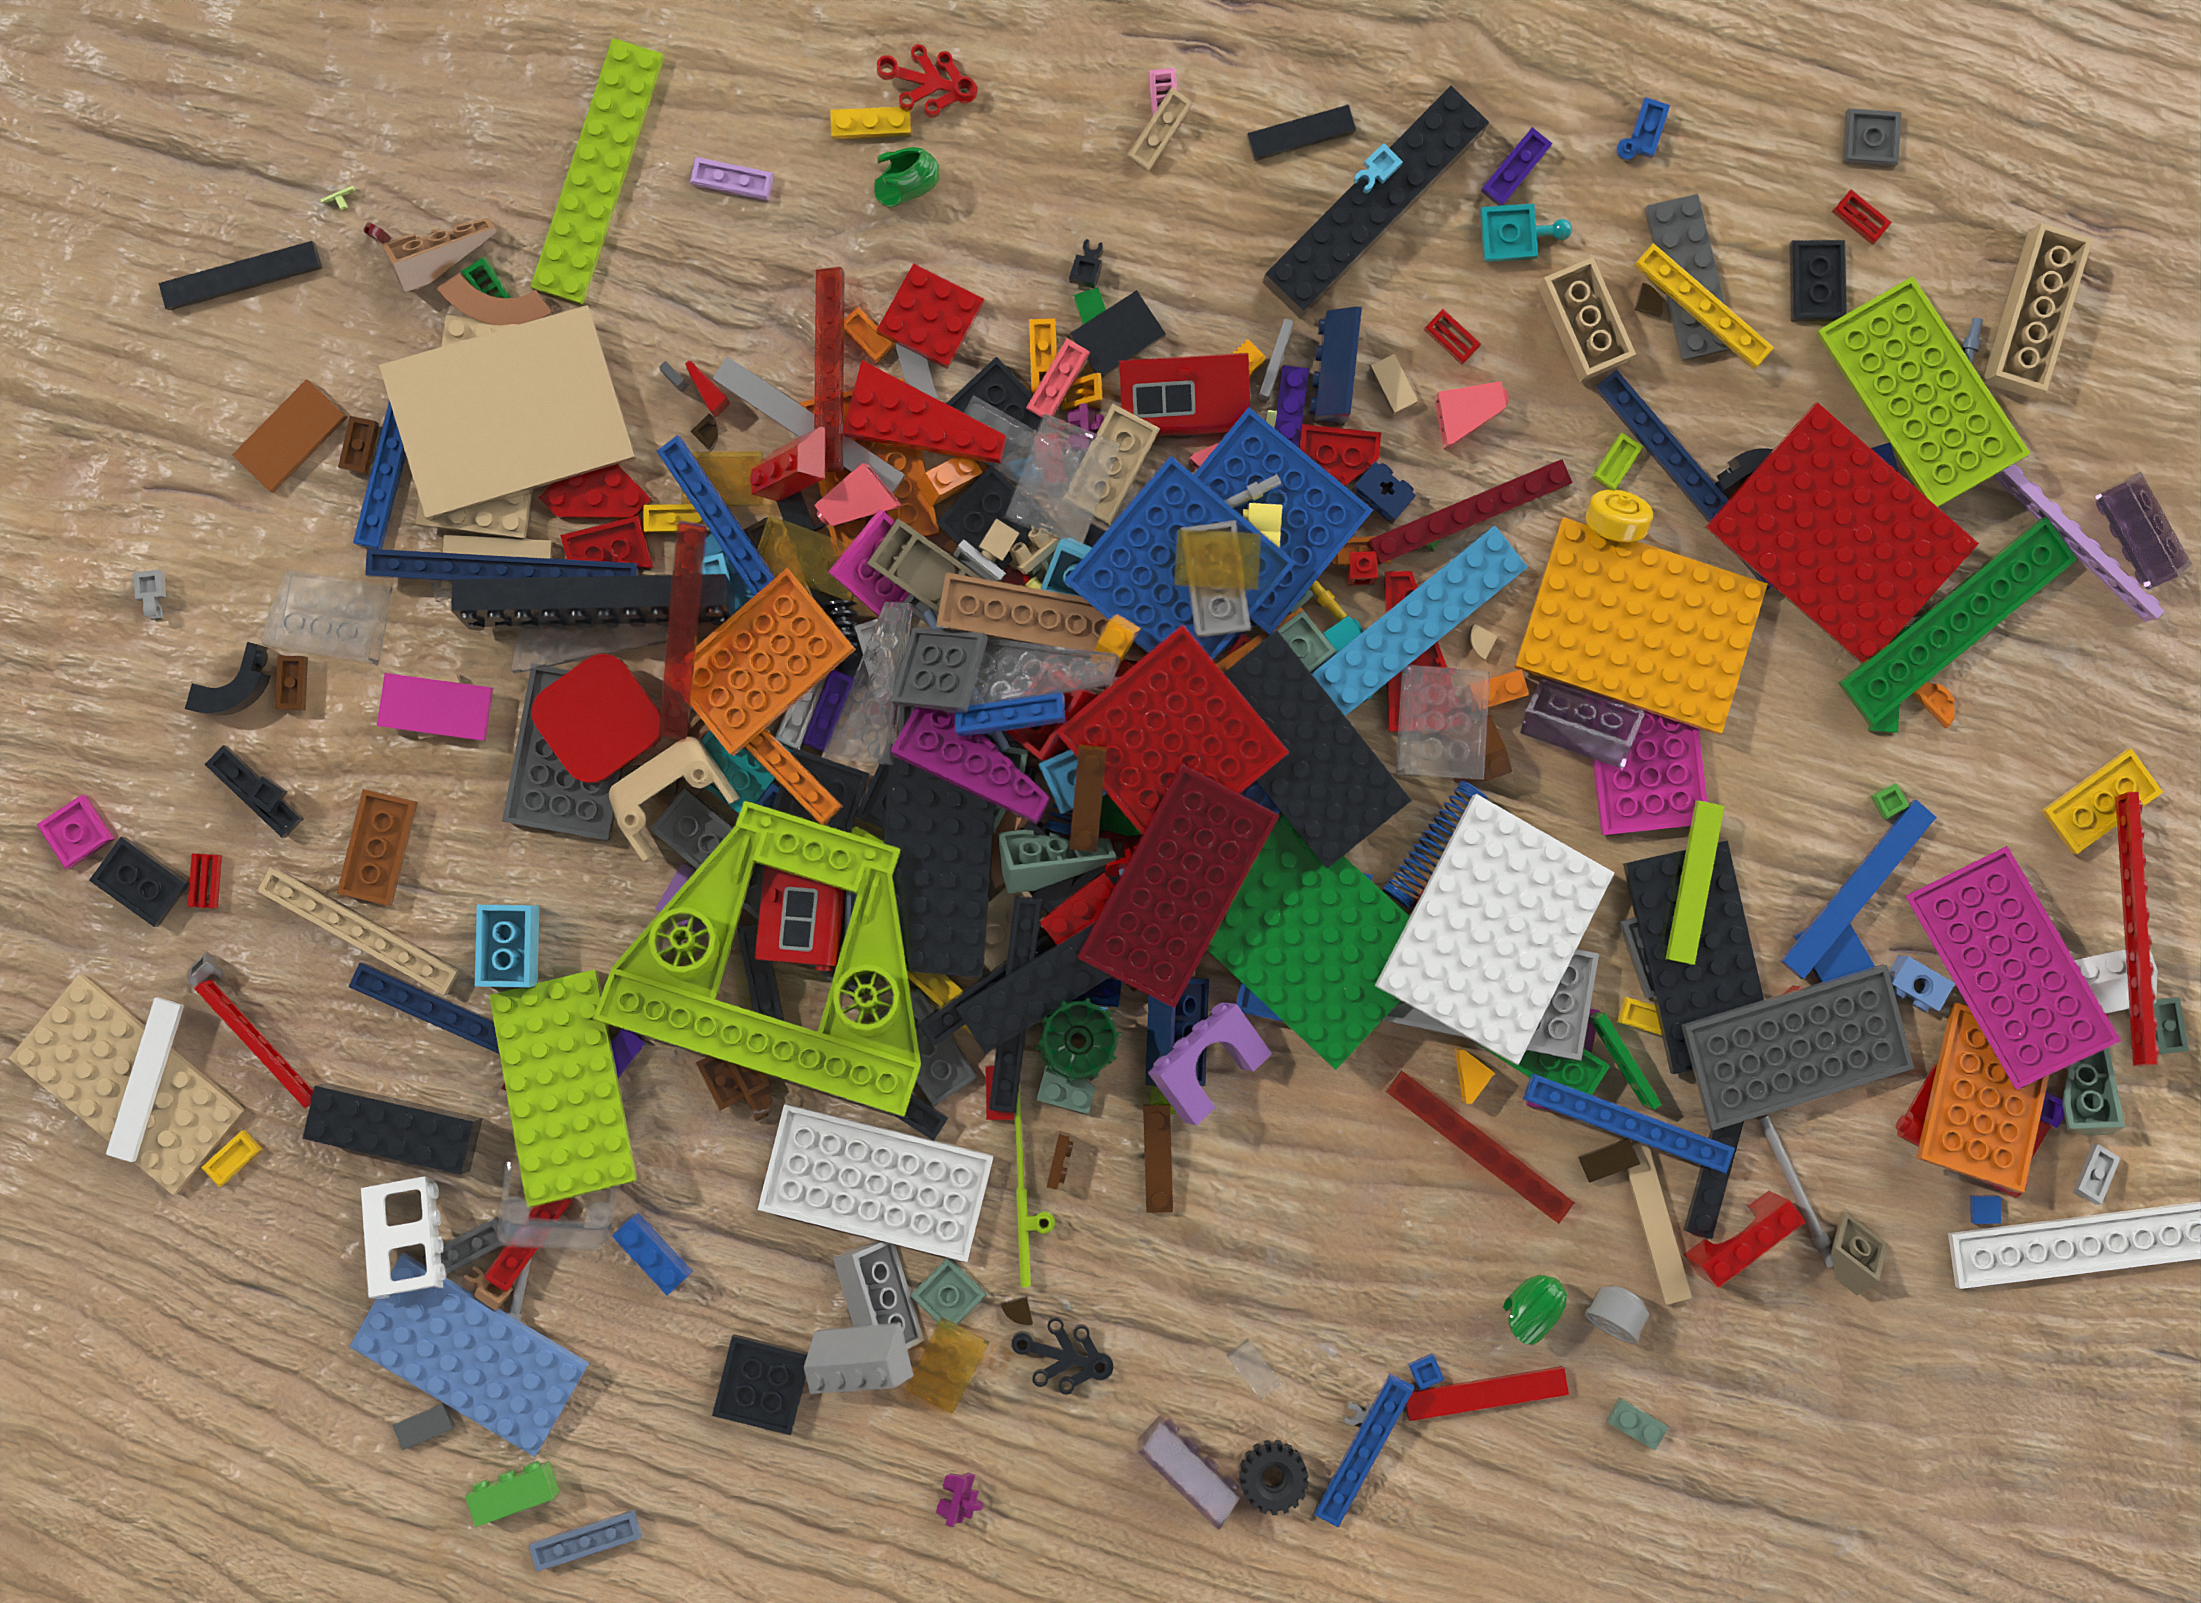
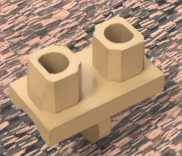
M1035 527L1028 534L1033 543L1027 548L1024 543L1019 542L1009 549L1013 559L1009 563L1012 570L1018 569L1023 574L1030 572L1034 575L1037 571L1047 574L1048 562L1053 558L1051 553L1056 550L1059 540L1049 536L1043 528Z

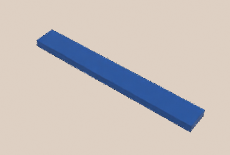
M677 435L659 448L657 453L753 596H755L776 577L681 436Z
M1917 799L1912 800L1909 804L1910 807L1903 811L1780 960L1800 979H1804L1937 818Z
M1533 1073L1523 1096V1099L1725 1174L1735 1150L1734 1147Z

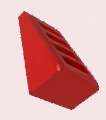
M688 360L685 363L686 369L709 411L717 417L730 405V401L692 361Z

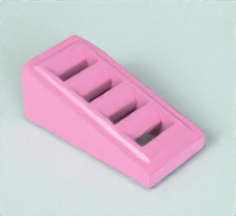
M1175 68L1149 71L1152 116L1158 108L1157 103H1161L1166 96L1156 95V92L1169 91L1171 87L1177 90Z

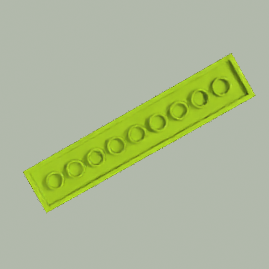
M612 38L530 286L533 290L576 304H584L665 58L663 53Z

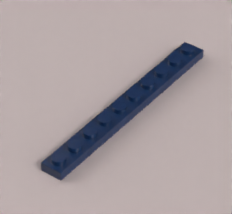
M1616 369L1594 389L1703 517L1710 522L1727 503V497ZM1741 560L1758 581L1767 583L1766 590L1773 587Z
M367 549L365 575L368 577L452 581V579L638 576L639 565L637 563Z

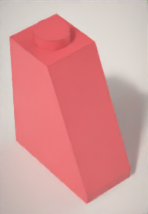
M1502 381L1437 393L1434 399L1443 450L1451 448L1504 411L1509 403L1507 389H1503Z
M862 463L814 506L818 509L817 516L825 525L840 526L874 516L879 509L884 512L899 509L902 504L870 465Z

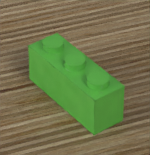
M539 1460L525 1465L523 1467L524 1470L514 1473V1470H509L498 1475V1479L489 1482L488 1479H484L473 1484V1489L465 1495L475 1527L553 1500L560 1491L550 1462L547 1461L540 1464Z

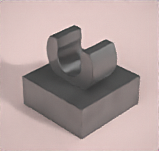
M206 951L188 970V982L196 987L200 982L211 980L208 978L211 974L222 978L223 971L220 967L216 966L215 957Z

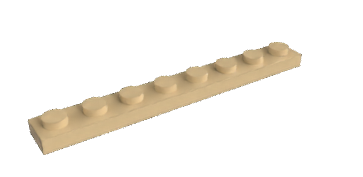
M269 868L257 890L266 897L442 995L448 994L460 972L276 868Z

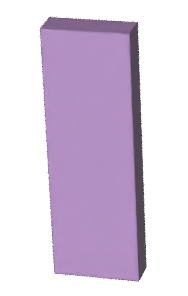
M695 157L690 184L692 186L769 201L774 174L772 172Z

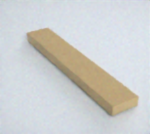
M1641 1142L1632 1143L1640 1160V1165L1626 1169L1663 1302L1665 1305L1690 1299L1692 1298L1649 1145Z

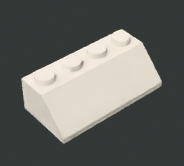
M2125 950L2074 960L2105 1014L2129 1009ZM2150 951V961L2154 967L2152 989L2157 996L2158 970Z

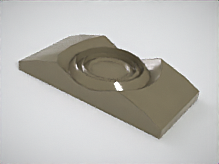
M900 519L895 521L867 562L869 566L914 596L937 614H939L946 572L983 579Z

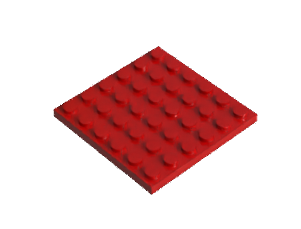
M1181 625L1055 731L1077 758L1079 745L1107 747L1103 789L1142 835L1181 763L1240 793L1289 753L1184 625Z

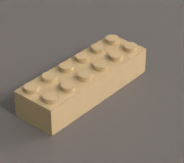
M2043 223L2027 233L1983 378L1985 384L2030 398H2035L2047 391L2093 239Z

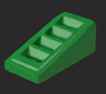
M486 257L481 258L461 271L469 284L477 290L486 294L497 287L499 292L492 295L493 297L500 298L503 296L504 298H511ZM485 268L487 273L476 280L473 275ZM489 278L493 280L491 284L483 289L479 286V284Z

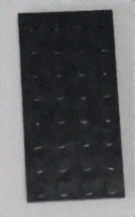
M1278 630L1274 631L1223 672L1289 751L1287 755L1257 778L1256 781L1326 869L1412 801Z
M890 753L884 844L901 849L892 878L906 969L909 972L983 977L996 804L907 763Z
M1728 840L1718 842L1695 965L1666 959L1686 849L1623 863L1634 915L1637 918L1638 933L1643 944L1642 950L1645 964L1649 970L1650 986L1654 992L1653 999L1670 1074L1693 1070L1681 1025L1764 1000Z

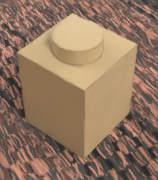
M996 519L978 548L982 550L981 554L991 562L995 563L996 559L1001 562L1019 533Z

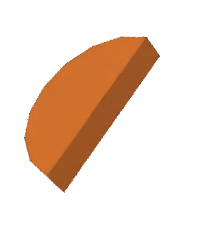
M1925 683L1912 695L1944 728H1949L1955 718L1954 697L1941 684Z

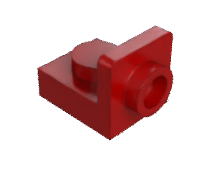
M1351 552L1349 554L1350 569L1347 574V586L1374 585L1378 578L1376 552Z

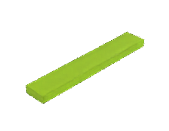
M1700 800L1695 801L1666 954L1667 960L1695 965L1725 806Z

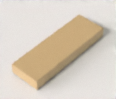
M1171 87L1127 157L1146 171H1149L1193 102Z

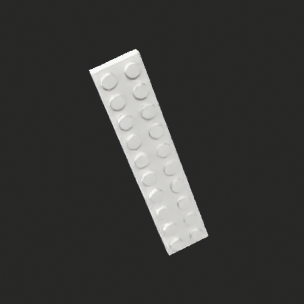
M2201 1201L1948 1233L1955 1287L1963 1289L2201 1259Z

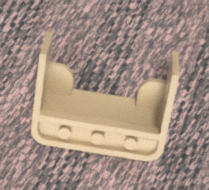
M696 737L681 739L614 784L609 791V800L618 825L642 861L648 860L656 854L640 832L645 826L646 816L639 804L681 776H684L688 783L696 788H703L715 782L729 804L740 799L702 741Z

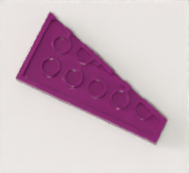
M915 707L890 750L891 755L1033 823H1038L1049 803V797L1029 777L1023 775L1009 758L1002 755L995 745L983 734L959 737L956 734L955 711Z

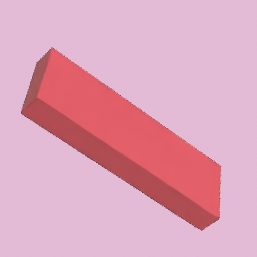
M1066 339L1026 409L1050 423L1089 357L1090 351Z

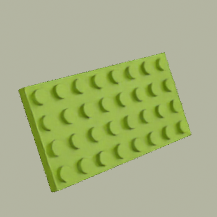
M1913 276L1821 328L1816 333L1916 488L1937 507L1949 502L2031 454Z
M595 969L536 983V986L520 987L489 995L528 1208L637 1181L608 1024L593 1019L602 995L598 972Z

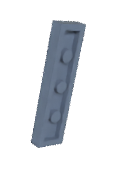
M635 1509L533 1541L528 1546L537 1572L640 1539L642 1531Z

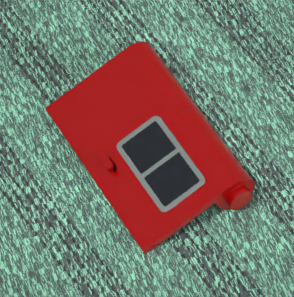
M1249 353L1119 361L1121 408L1160 428L1156 437L1229 432L1247 408H1250Z
M765 866L755 959L816 965L815 970L832 971V966H837L839 958L845 890Z

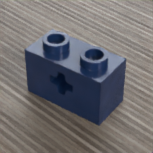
M1375 461L1355 484L1352 491L1393 524L1415 498L1416 494L1413 493L1414 489L1409 483L1404 480L1399 481L1392 475L1393 471L1384 463L1378 464ZM1388 486L1390 488L1389 493L1385 496L1382 495V489Z

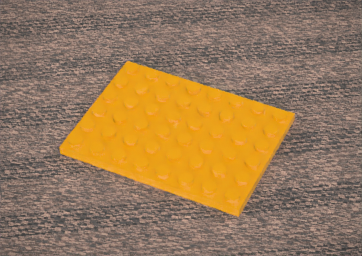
M1563 517L1554 539L1514 668L1522 669V671L1721 735L1767 583L1638 541H1613L1598 535L1586 524Z

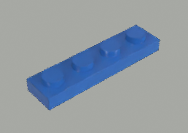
M1062 693L969 705L967 712L955 711L956 734L959 737L1065 722V703Z

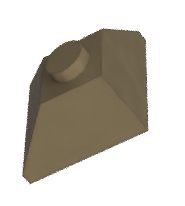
M1845 1211L1841 1214L1832 1247L1835 1279L1855 1295H1859L1879 1282L1888 1244Z

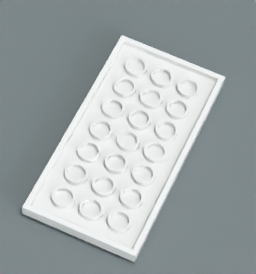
M785 1103L758 1210L967 1262L994 1155Z

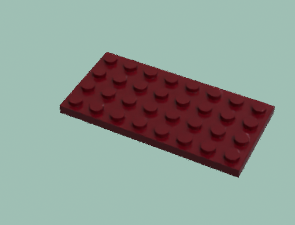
M1181 763L1077 957L1175 1008L1279 815Z

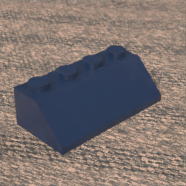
M1356 306L1328 310L1324 319H1319L1318 335H1322L1321 345L1316 346L1315 361H1319V370L1314 371L1312 387L1317 388L1316 398L1311 397L1309 413L1314 414L1313 422L1345 425L1351 414L1362 307Z
M1191 978L1175 1008L1148 995L1145 1085L1158 1087L1148 1074L1154 1068V1063L1162 1056H1167L1174 1049L1173 1046L1177 1041L1186 1038L1193 1031L1192 1028L1195 1024L1208 1018L1209 979ZM1207 1047L1202 1050L1196 1062V1078L1200 1086H1206Z

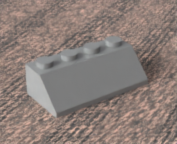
M877 1241L852 1249L833 1258L854 1327L901 1323L907 1349L924 1341L895 1244Z
M901 1323L817 1330L814 1332L804 1365L810 1394L895 1388L913 1377Z

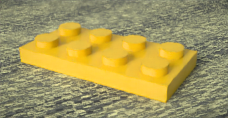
M2126 749L2042 809L2041 812L2072 854H2078L2117 826L2116 796L2126 792H2139V800L2144 807L2162 794L2163 791L2132 749Z

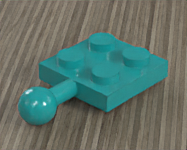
M1534 204L1481 207L1480 209L1483 262L1536 259L1538 257L1537 237L1553 236L1556 240L1563 241L1572 234V225L1566 219H1558L1552 225L1536 226Z

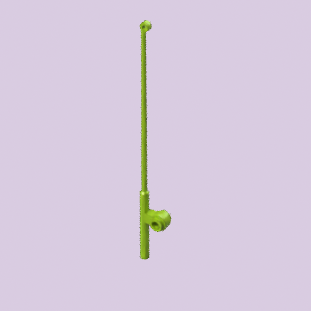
M1019 1083L1015 1113L1020 1287H1031L1029 1230H1036L1042 1234L1049 1233L1055 1226V1217L1049 1211H1041L1037 1215H1028L1027 1189H1025ZM1045 1218L1048 1220L1049 1224L1047 1226H1042L1040 1224V1220Z

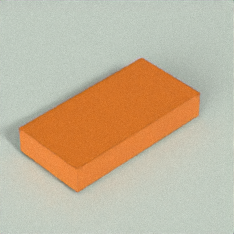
M859 307L854 309L839 324L840 328L876 364L896 346L894 342L877 334L878 326Z

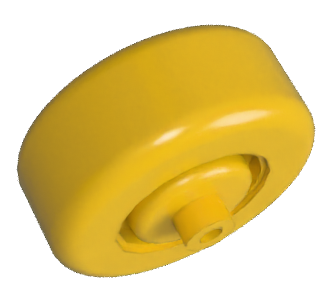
M1611 489L1595 493L1590 499L1585 514L1586 523L1591 530L1604 538L1617 542H1636L1643 539L1647 535L1653 519V510L1645 500L1626 491H1614Z

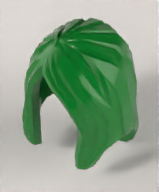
M904 148L894 152H886L877 157L878 164L890 160L889 166L875 180L874 185L875 197L878 203H881L883 206L894 207L908 200L920 197L930 192L939 182V164L931 153L922 148Z
M1547 1275L1530 1277L1523 1281L1506 1298L1503 1304L1504 1310L1507 1312L1512 1307L1508 1324L1511 1332L1520 1342L1526 1345L1538 1343L1560 1319L1566 1307L1567 1293L1558 1279Z

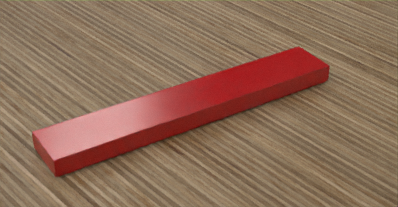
M212 980L200 982L194 988L196 992L305 1109L310 1107L314 1090Z
M1559 1366L1431 1387L1421 1391L1414 1390L1406 1404L1408 1420L1414 1421L1569 1395L1565 1368Z

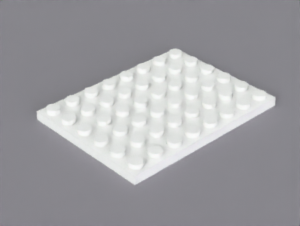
M1475 794L1464 811L1375 986L1510 1062L1519 1064L1614 872Z

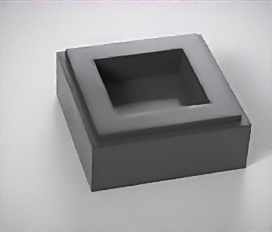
M667 361L659 366V370L680 392L689 387Z

